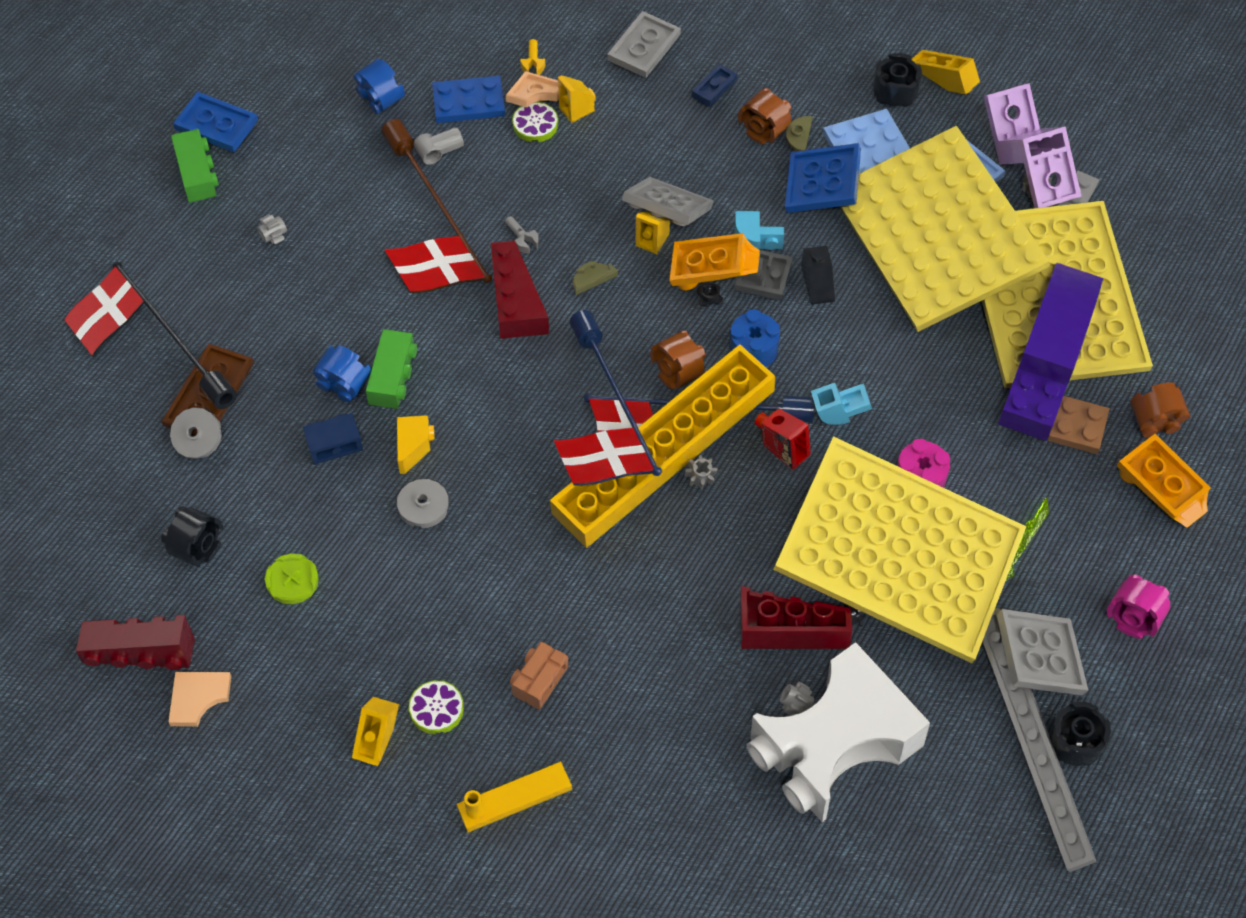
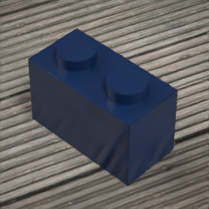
M352 413L340 414L332 419L313 422L303 427L314 465L363 451L361 438Z

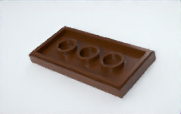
M208 343L198 360L206 372L219 371L236 392H238L254 364V360L251 357ZM194 366L162 419L163 426L171 429L175 418L183 411L191 408H203L214 414L219 422L227 411L228 407L217 409L201 390L199 383L203 375L196 366ZM197 429L192 431L191 435L193 437L197 435Z

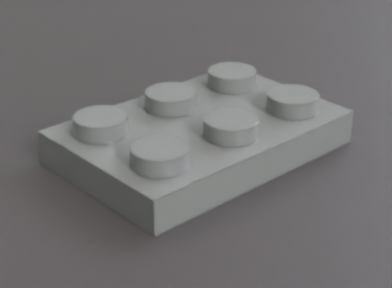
M642 11L609 51L607 60L647 78L681 35V28Z

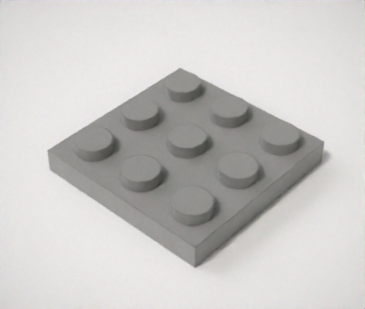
M648 177L627 189L622 197V201L629 203V206L632 208L646 209L651 211L653 216L670 218L673 223L681 226L689 225L711 210L714 201L652 177Z
M1001 609L996 614L1013 687L1074 695H1084L1088 691L1071 619Z

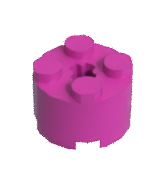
M916 439L901 451L897 466L944 488L950 470V456L937 444L924 439Z
M1136 574L1129 575L1128 579L1121 583L1107 607L1108 618L1113 617L1118 623L1116 628L1128 636L1142 639L1143 635L1154 637L1170 610V600L1168 598L1170 593L1162 585H1155Z

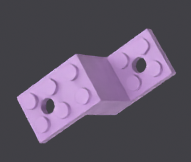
M1027 83L985 95L984 101L999 164L1024 163L1034 208H1044L1081 197L1066 127L1040 129L1030 84ZM1010 106L1016 109V116L1013 119L1009 118L1007 114ZM1051 173L1057 176V183L1054 186H1051L1048 182Z

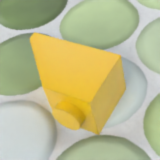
M562 75L558 77L559 109L571 123L595 111L594 101L596 97L591 88H587L582 81Z
M650 211L638 213L636 215V246L658 254L670 234V219L653 216Z
M428 415L397 417V451L400 474H406L430 451V441L435 440L434 425H429Z
M372 697L362 707L352 754L353 759L375 766L380 764L394 730L399 704Z

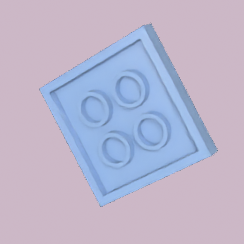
M887 109L823 128V135L830 147L859 143L861 147L859 173L910 149Z

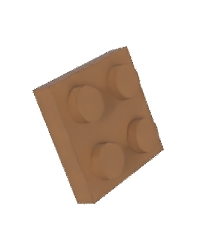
M1063 396L1047 441L1098 455L1110 408Z

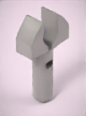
M512 216L507 217L505 223L518 237L515 242L519 251L530 253V247L525 243V240L532 242L535 248L538 249V233L535 230L525 232Z

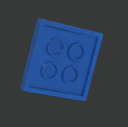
M859 143L791 152L785 200L787 213L856 204L861 157Z

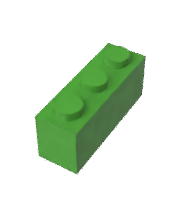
M199 129L171 135L189 203L217 196L215 186H219L216 173L210 172L214 165L211 154L206 155L205 153L210 151L206 137L201 138Z
M383 329L366 388L368 405L398 409L400 399H405V381L410 379L412 372L410 362L412 358L415 359L417 354V344H414L412 333Z

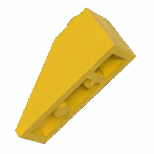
M921 50L912 58V61L917 65H921L924 76L947 91L967 94L980 82L973 58Z

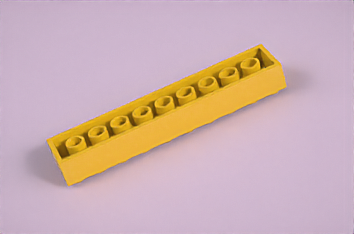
M739 344L638 427L657 467L662 469L661 475L654 476L652 473L632 475L584 486H574L571 482L550 500L552 515L578 541L588 548L685 467L690 459L693 460L771 395L775 390V375Z

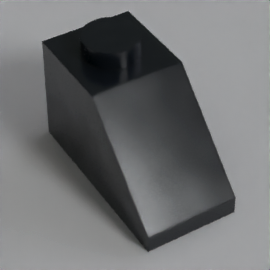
M828 247L804 248L801 267L810 304L835 302L833 268Z

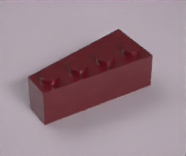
M515 240L491 243L500 339L549 334L548 315Z
M741 586V649H847L850 647L852 637L851 608L817 601L811 604L801 601V598L791 596L790 599L774 596L773 592L763 591V593L750 591L749 587Z
M176 615L173 621H165L164 616L153 617L152 622H143L138 618H129L125 624H120L116 620L84 621L81 625L76 652L81 662L89 666L111 664L122 668L127 665H135L144 669L165 667L170 670H180L181 668H190L195 638L185 615Z

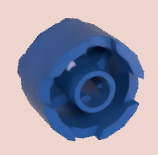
M378 58L353 75L358 85L356 87L357 93L362 99L367 98L370 101V107L375 114L386 110L405 96L402 84L397 86L396 80L393 77L396 75L393 69L383 59L379 61Z
M756 309L748 310L747 313L736 318L731 325L730 352L740 344L761 364L767 367L777 357L780 336L779 324L770 316L760 313Z
M329 345L313 369V373L318 379L315 384L320 389L326 392L332 390L338 393L337 396L342 401L350 403L353 398H356L372 370L368 364L364 367L357 361L360 356L341 345L334 349L332 345Z

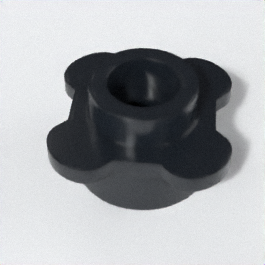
M708 282L697 288V294L700 295L699 304L701 306L719 305L723 302V297L720 296L719 285Z
M847 604L843 607L851 608L852 625L859 623L860 626H863L862 618L866 617L865 613Z

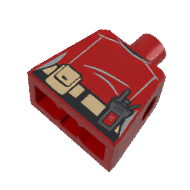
M777 409L770 416L764 412L757 416L755 425L762 429L764 446L789 468L794 470L811 455L809 425L781 409Z

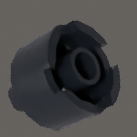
M891 53L888 58L882 61L880 59L876 66L873 83L876 100L880 104L908 107L911 105L919 91L922 75L921 65H917L912 61L910 55L903 53Z
M181 506L177 509L170 527L163 531L161 542L165 544L169 555L199 568L203 561L209 563L216 555L221 545V540L217 539L219 529L223 530V524L216 517L192 507Z
M1072 702L1057 713L1051 726L1049 737L1058 760L1073 766H1086L1095 763L1102 755L1110 738L1111 727L1110 721L1105 719L1104 715L1098 711L1099 708L1096 705L1087 702Z

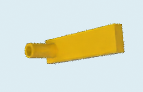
M559 762L483 794L475 790L468 791L464 796V801L457 804V809L467 832H471L571 791L572 785L562 763Z

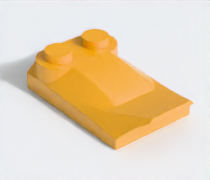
M744 233L674 242L669 281L672 286H678L679 289L687 291L696 287L700 282L758 273L760 251L747 240Z
M1156 434L1152 435L1118 462L1117 467L1119 468L1120 476L1125 482L1136 484L1172 519L1178 521L1186 528L1208 511L1207 497L1211 487Z

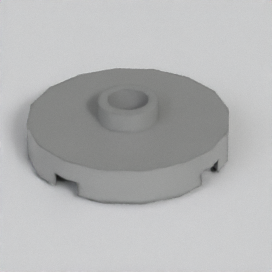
M203 408L185 410L175 418L171 426L170 438L172 445L178 453L187 458L198 459L207 457L217 449L221 442V425L214 414ZM197 429V435L192 437V431Z
M418 479L408 483L401 489L397 497V509L401 519L413 527L415 525L421 526V528H429L437 525L445 518L449 507V498L445 488L438 482L429 479ZM420 500H427L425 503H419Z

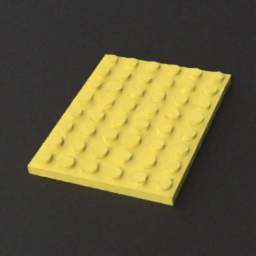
M957 126L859 173L857 203L839 206L917 332L1050 267V261Z
M1104 201L1015 211L1050 261V267L982 300L1004 388H1011L1056 262L1104 278L1070 380L1151 371L1153 365Z
M833 436L773 570L973 663L1026 526Z

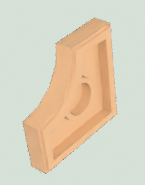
M524 72L506 94V102L523 107H528L538 101L550 100L557 102L559 100L558 80Z
M175 672L169 715L170 726L198 727L202 715L210 707L217 703L228 702L232 677L230 672Z

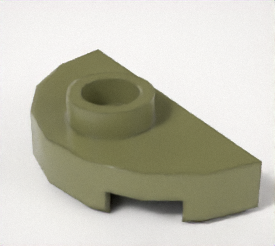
M813 116L796 118L786 129V143L794 149V152L806 150Z
M597 261L585 263L577 269L573 279L575 295L617 277L618 270L611 264H598Z

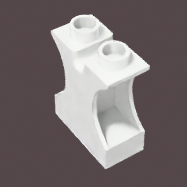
M854 643L830 660L827 690L813 707L800 714L788 717H769L758 713L752 717V741L747 743V750L754 762L765 772L775 767L781 773L786 768L793 766L792 779L782 786L786 798L798 812L803 814L811 809L818 819L823 822L827 818L830 801L829 790L839 775L850 767L863 762L885 761L897 765L901 764L924 746L930 722L857 643Z

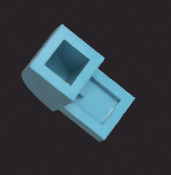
M760 211L735 212V234L744 233L747 240L757 249H783L784 227H760Z
M835 383L811 391L820 419L827 424L839 425L849 423V417L872 409L864 383L840 392Z

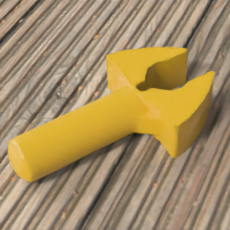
M535 39L529 41L528 59H520L523 72H529V68L534 65L537 68V75H540L545 68V59L537 58L538 42Z

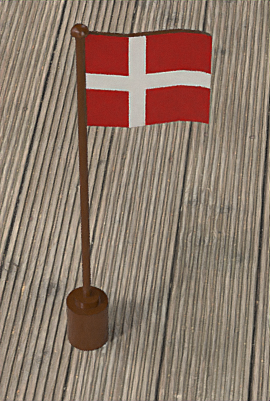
M399 119L388 121L381 129L382 135L395 155H407L457 236L432 239L404 248L384 249L410 293H423L464 282L483 280L486 283L491 282L492 276L487 274L410 153L414 147V140L404 124Z

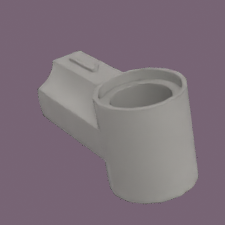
M454 127L434 136L428 133L422 134L415 139L413 145L423 162L431 165L438 162L442 154L463 147L464 141L459 129Z

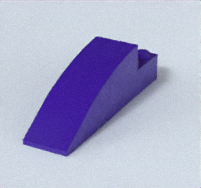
M1056 262L998 425L1047 441L1066 387L1074 371L1104 278Z

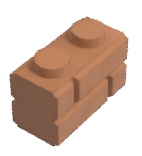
M540 642L536 649L531 648L528 651L524 660L526 664L522 670L517 669L510 680L514 697L524 702L526 701L538 710L542 708L569 666L566 654L556 649L554 650L543 642Z

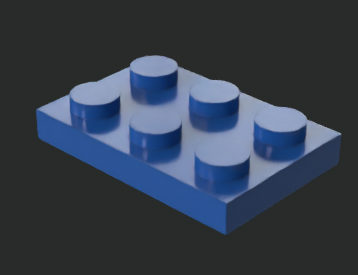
M500 76L432 82L437 123L505 116Z
M197 92L173 125L174 129L180 132L199 129L201 138L206 137L208 143L235 153L257 123L258 117L253 112Z

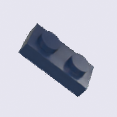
M719 63L692 90V97L711 107L737 81L738 74Z

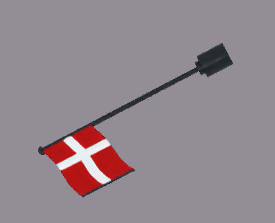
M120 262L113 263V270L100 285L76 304L64 319L91 356L94 357L102 345L126 325L145 303L202 373L203 376L199 386L217 409H225L231 406L237 398V392L219 371L206 372L121 268L122 264Z

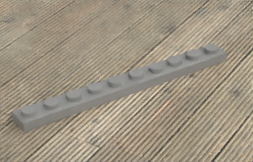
M996 608L982 642L1065 866L1069 872H1072L1097 861L1033 692L1029 688L1012 686L996 615L1000 609Z

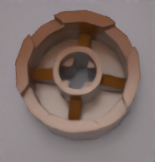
M762 88L740 108L738 121L739 123L743 121L748 129L745 133L752 140L760 144L770 142L771 144L789 127L792 107L787 100H781L768 88Z
M685 330L651 347V362H657L658 368L661 371L657 375L670 389L680 388L705 373L703 359L706 357V353L701 345L694 343Z
M1172 382L1151 386L1152 392L1143 396L1139 392L1131 399V408L1145 438L1164 430L1166 434L1179 431L1181 429L1180 424L1191 417L1179 386L1176 387Z

